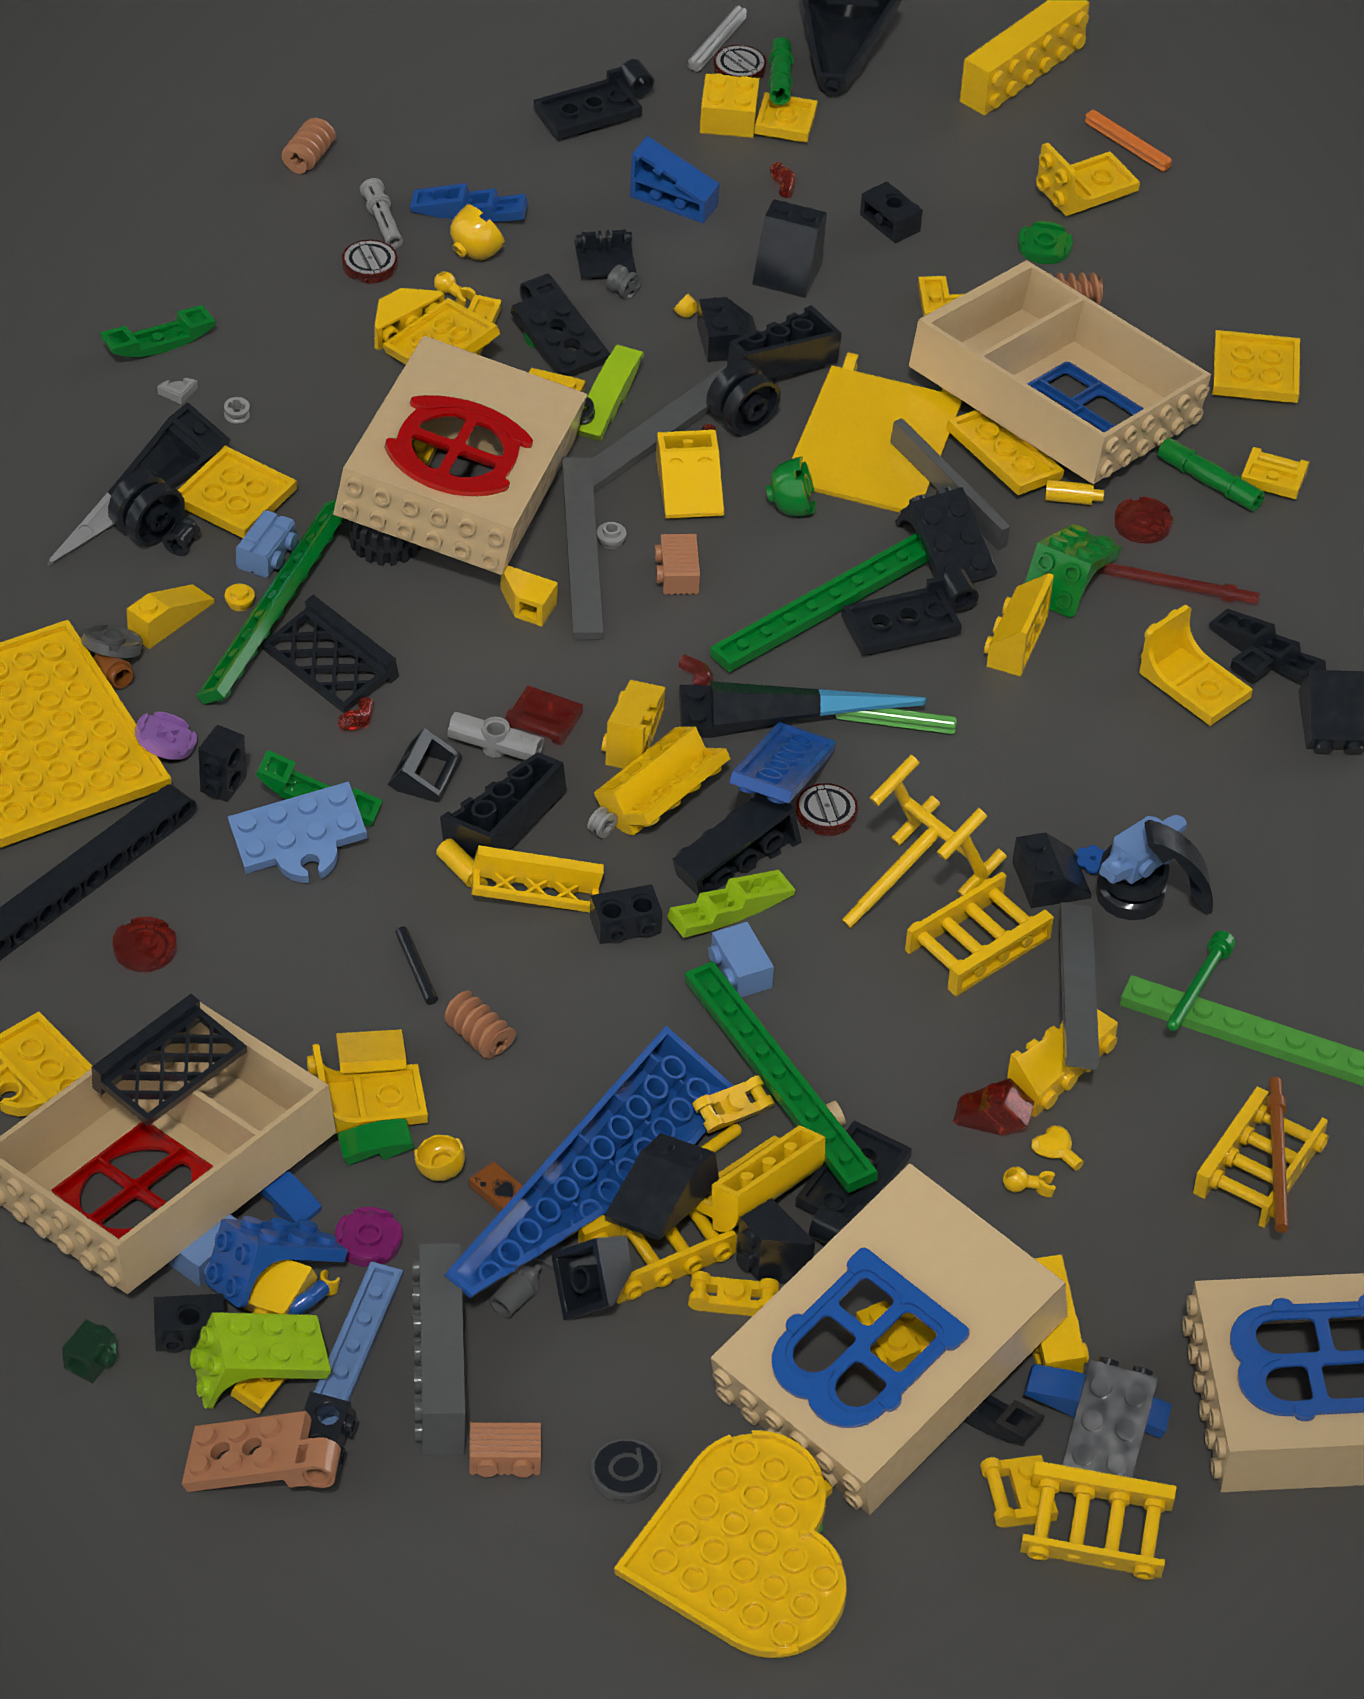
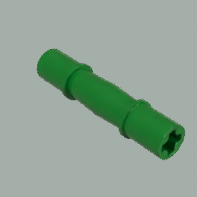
M778 37L771 44V54L769 57L771 65V76L768 81L770 88L769 97L774 104L784 105L791 98V88L793 85L791 77V66L793 64L792 43L785 37Z
M1170 437L1166 438L1159 447L1158 458L1176 467L1181 473H1188L1205 485L1225 494L1226 499H1231L1252 512L1258 510L1265 498L1264 491L1243 480L1241 476H1234L1219 465L1199 456L1196 450H1191Z

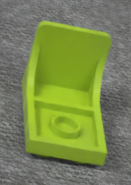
M212 1312L206 1326L201 1329L200 1339L196 1348H193L190 1354V1365L192 1369H195L197 1376V1395L202 1397L205 1409H213L218 1397L224 1390L243 1380L252 1378L327 1379L331 1372L317 1315Z

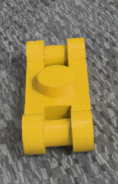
M756 1075L743 1083L711 1095H704L696 1099L692 1106L696 1113H701L705 1120L703 1125L707 1132L711 1133L771 1109L775 1102L771 1095L765 1093L762 1087L764 1083L760 1075ZM750 1093L755 1100V1102L751 1103L747 1097V1095Z
M697 1271L691 1276L690 1285L693 1291L689 1294L688 1305L691 1309L697 1311L753 1316L779 1291L780 1284L772 1278L753 1281L714 1277L707 1272ZM708 1293H717V1296H711ZM751 1297H757V1298H760V1299H759V1300H751Z

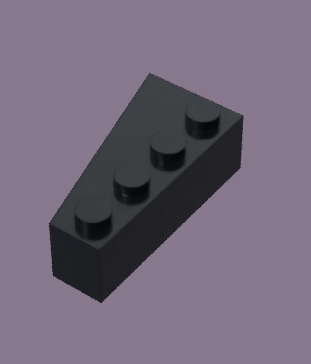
M535 753L508 771V777L504 780L491 782L485 786L484 793L475 799L467 798L460 803L461 808L454 813L448 811L440 816L443 841L453 839L468 855L473 857L476 856L479 845L510 850L567 790L564 763L542 753Z
M755 793L747 803L739 809L731 811L723 821L715 827L706 830L699 839L688 847L682 848L672 858L677 876L699 896L700 893L714 891L726 885L728 880L734 878L735 873L739 871L748 873L755 869L758 860L766 856L770 859L775 858L781 854L780 848L790 844L794 847L802 843L794 807L786 802L784 804L774 803L768 800L766 795Z

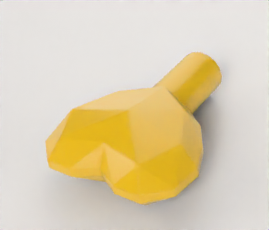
M1052 1125L1046 1130L1045 1134L1038 1135L1031 1141V1148L1040 1156L1050 1159L1061 1158L1075 1171L1079 1170L1084 1164V1161L1071 1150V1136L1068 1130L1062 1126Z

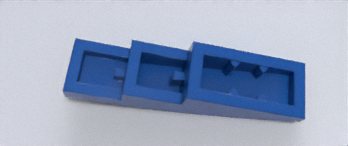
M467 183L414 190L410 210L411 212L433 217L454 219L459 211L469 204L483 212L479 217L486 222L489 219L492 222L524 220L528 200L525 194L499 197L496 188L470 192Z
M1033 1364L1030 1368L1024 1395L1075 1418L1086 1374ZM1154 1397L1145 1432L1158 1438L1166 1432L1172 1404Z

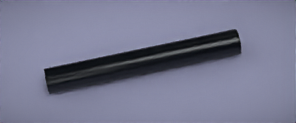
M399 927L395 931L424 1000L427 1005L435 1004L438 1001V997L407 927Z

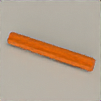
M1091 110L1086 114V124L1155 168L1165 172L1172 166V159L1098 111Z

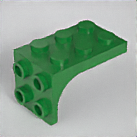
M1073 524L1037 542L1025 583L1048 573L1053 574L1054 579L1049 609L1067 617H1073L1077 614L1082 596L1095 572L1118 559L1122 547L1114 544L1115 541L1110 537L1103 535L1094 536L1088 533L1087 528Z

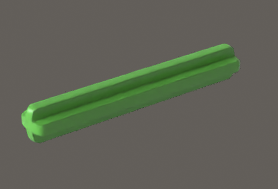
M894 708L836 714V719L951 735L955 733L957 724L955 716Z

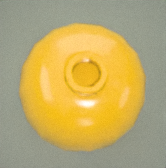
M469 204L462 208L452 220L450 226V235L454 242L452 248L462 258L467 256L473 260L481 261L489 259L504 246L505 240L496 225L490 219L486 222L479 216L483 212Z

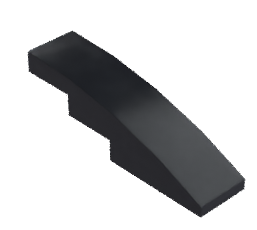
M1228 608L1209 623L1211 630L1241 652L1250 645H1253L1274 659L1272 670L1283 676L1303 683L1309 670H1326L1325 660L1302 653L1300 642L1277 635L1275 624Z

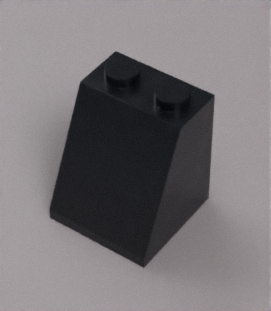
M773 199L764 218L752 285L806 298L823 262L827 212Z
M1309 670L1299 689V702L1306 749H1315L1317 753H1330L1333 750H1345L1348 754L1364 752V671Z

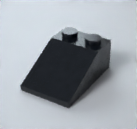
M660 1133L638 1155L604 1215L605 1221L656 1240L662 1239L712 1192V1184L719 1180L715 1152Z

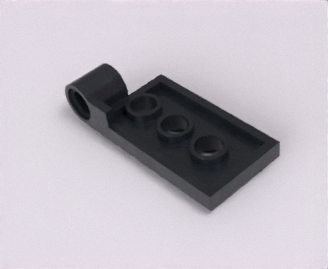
M631 59L621 67L607 70L605 80L534 99L533 108L558 140L642 116V106L636 98L642 97L652 90L654 78L641 61Z
M546 273L520 284V294L523 301L511 305L510 313L556 374L574 377L605 364L610 356V352L550 274ZM558 326L561 327L563 331L559 332L558 330L551 329V327ZM575 346L576 348H578V350L573 351L571 349H566L565 347Z
M953 569L944 576L927 579L926 588L842 606L841 615L862 655L961 634L962 624L955 612L971 608L978 601L979 593L964 569ZM908 616L913 620H905L902 617ZM875 623H881L882 625H885V626H884V627L876 626Z
M854 1120L846 1132L863 1154L874 1160L871 1164L877 1170V1181L848 1193L824 1162L822 1167L815 1171L796 1196L795 1206L815 1215L809 1228V1236L827 1244L899 1174L910 1159L912 1148Z

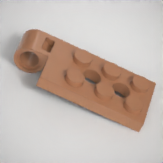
M306 1411L199 1425L194 1428L182 1485L187 1492L284 1480L289 1488L307 1485L316 1488H326L335 1482L341 1448L336 1442L327 1438L308 1439L312 1419ZM257 1446H261V1447L257 1448V1449L253 1452L252 1455H249L250 1451H251L253 1448H255V1447H257ZM229 1450L226 1453H224L220 1459H217V1457L222 1452Z

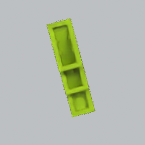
M616 344L588 395L594 403L595 418L587 425H579L577 435L602 442L609 422L614 421L620 403L625 402L644 353L642 351ZM584 407V409H583V411H584L585 413L587 412V408H586V407Z
M780 870L731 878L728 880L725 889L700 893L696 903L670 907L667 918L682 937L685 938L710 932L744 920L793 896L796 890Z

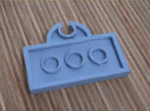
M349 781L228 816L229 826L246 874L277 865L280 872L290 880L309 883L308 871L303 868V865L313 861L319 864L317 868L318 875L323 879L335 868L338 860L337 847L367 839V831Z

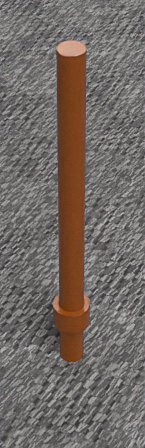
M1272 1077L1269 1079V1096L1266 1099L1267 1113L1270 1115L1274 1218L1275 1230L1279 1233H1284L1289 1229L1284 1114L1287 1111L1286 1097L1283 1095L1282 1079Z

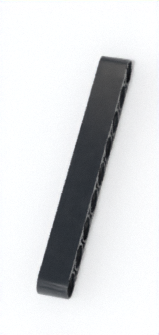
M172 784L164 786L0 907V960L184 825L194 815L197 806L196 801Z

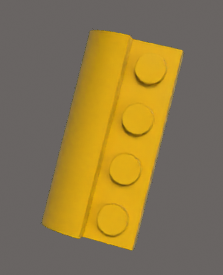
M675 727L597 789L594 794L600 807H606L609 813L612 812L617 815L618 821L615 827L626 834L635 835L642 828L656 824L664 812L677 807L681 803L680 799L688 793L698 790L701 787V782L707 777L719 773L722 769L721 766L731 758L726 748H706L696 727Z
M801 1125L781 1138L775 1135L720 1171L718 1173L719 1180L712 1184V1192L694 1209L712 1218L713 1230L719 1232L730 1231L739 1225L741 1216L771 1198L775 1200L821 1168L825 1161V1137Z

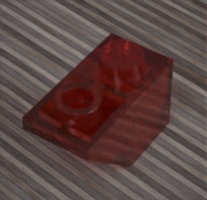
M1011 1078L961 1096L957 1103L953 1122L958 1126L1004 1136L1028 1127L1035 1102Z

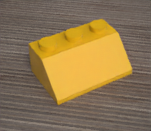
M1048 573L1017 586L1012 598H1006L1002 610L1004 615L1003 617H997L993 628L994 636H988L985 643L984 653L988 654L986 667L1021 677L1048 619L1054 579L1053 574Z

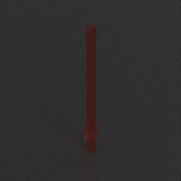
M1109 563L1096 571L1098 573L1222 597L1223 601L1233 603L1234 600L1258 604L1260 597L1259 592L1239 589L1234 584L1225 583L1224 586Z

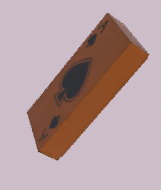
M494 1161L469 1178V1187L499 1212L523 1187Z

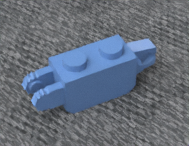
M1177 814L1161 821L1157 817L1147 816L1115 836L1110 855L1101 864L1099 874L1107 878L1112 884L1123 879L1133 884L1142 877L1147 878L1162 864H1169L1172 860L1162 863L1148 846L1144 822L1148 820L1157 821L1181 833L1187 826L1184 817Z

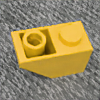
M507 565L501 575L500 589L514 617L542 627L557 605L558 582Z

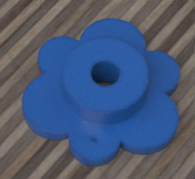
M1096 845L1077 849V864L1081 868H1085L1090 874L1098 873L1105 849L1099 850V847Z

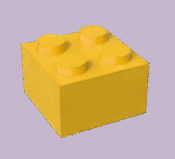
M706 74L701 104L700 133L753 138L758 105L759 78Z

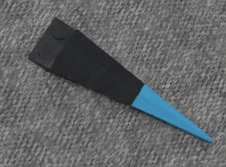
M711 681L710 685L679 686L681 727H696L701 738H714L778 722L873 709L923 706L927 701L925 697L716 681Z

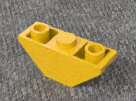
M400 288L379 299L374 326L375 348L377 350L384 348L383 343L443 302L444 293L436 290Z

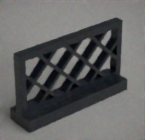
M314 594L304 601L306 608L261 644L262 649L344 714L385 680L391 684L399 677L394 656ZM305 621H308L314 626V632H297V628ZM331 639L334 641V648H317L318 640ZM300 640H313V649H296V642ZM281 641H292L291 650H277L274 646ZM352 655L355 658V664H338V656ZM333 656V665H317V657ZM299 657H312V666H298L295 664V659ZM372 671L376 674L370 680L358 681L359 672ZM354 672V681L337 682V673ZM333 673L332 682H318L316 674ZM353 689V694L344 702L336 696V690Z
M189 994L91 1067L92 1088L100 1095L108 1093L146 1126H150L247 1052V1045L200 1008V1000L194 995ZM201 1022L210 1029V1035L190 1034V1029ZM171 1043L185 1044V1053H165V1048ZM189 1044H209V1053H189ZM213 1044H228L233 1049L228 1053H213ZM146 1062H160V1072L140 1071V1067ZM165 1062H185L184 1072H164ZM189 1062H209L208 1068L203 1072H188ZM122 1080L136 1081L135 1090H120L115 1085ZM140 1081H160L159 1091L139 1090ZM164 1081H184V1086L178 1091H163ZM139 1099L159 1100V1105L148 1113L139 1106Z

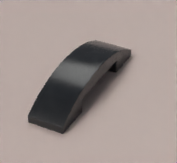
M1145 821L1148 846L1162 863L1175 859L1188 874L1193 900L1206 915L1211 914L1213 911V896L1205 860L1199 850L1189 839L1175 829L1157 821Z
M989 1395L963 1422L1001 1439L1025 1442L1042 1423L1044 1415L1017 1400L1008 1405Z

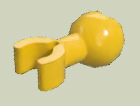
M443 271L434 278V286L438 291H442L444 294H452L456 297L455 302L464 307L466 298L472 301L476 294L469 287L461 288L458 286L455 277L450 272Z
M1015 1166L1010 1167L1003 1174L1004 1187L1013 1193L1021 1192L1025 1188L1036 1189L1041 1196L1052 1197L1056 1189L1054 1185L1046 1184H1051L1054 1179L1055 1173L1051 1171H1044L1039 1176L1028 1175L1024 1169Z

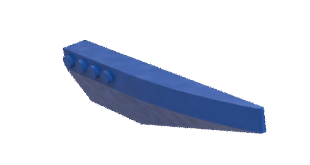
M665 1026L444 1275L471 1298L606 1213L638 1155L660 1133L695 1144L707 1130L703 1125L705 1122L701 1113H696L692 1103L704 1095H711L734 1085L671 1029Z

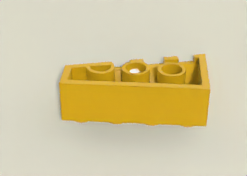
M1097 1009L1100 1058L1104 1053L1108 1054L1114 1049L1118 1041L1116 1037L1118 1022ZM1063 1020L1059 1029L1055 1026L1047 1029L1040 1042L1035 1038L1028 1042L1025 1047L1027 1051L1024 1053L1017 1050L1010 1055L1004 1097L1035 1118L1044 1109H1050L1064 1090L1069 1091L1072 1089L1082 1073L1091 1071L1090 1069L1064 1065Z

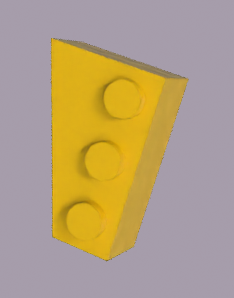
M630 680L625 690L620 692L618 703L607 721V733H605L602 741L601 750L606 752L605 765L624 769L651 747L665 709L666 687Z
M1062 1254L1034 1258L1065 1282L1068 1314L1032 1351L1035 1364L1083 1373L1084 1364L1089 1362V1353L1086 1343H1082L1079 1321L1075 1313Z

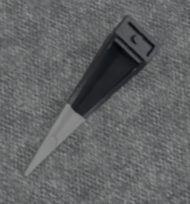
M189 402L184 404L165 421L116 483L50 557L48 566L53 565L115 525L108 517V505L116 487L126 476L137 470L148 469L159 475L165 483L174 487L200 470L224 446L228 447L231 439Z

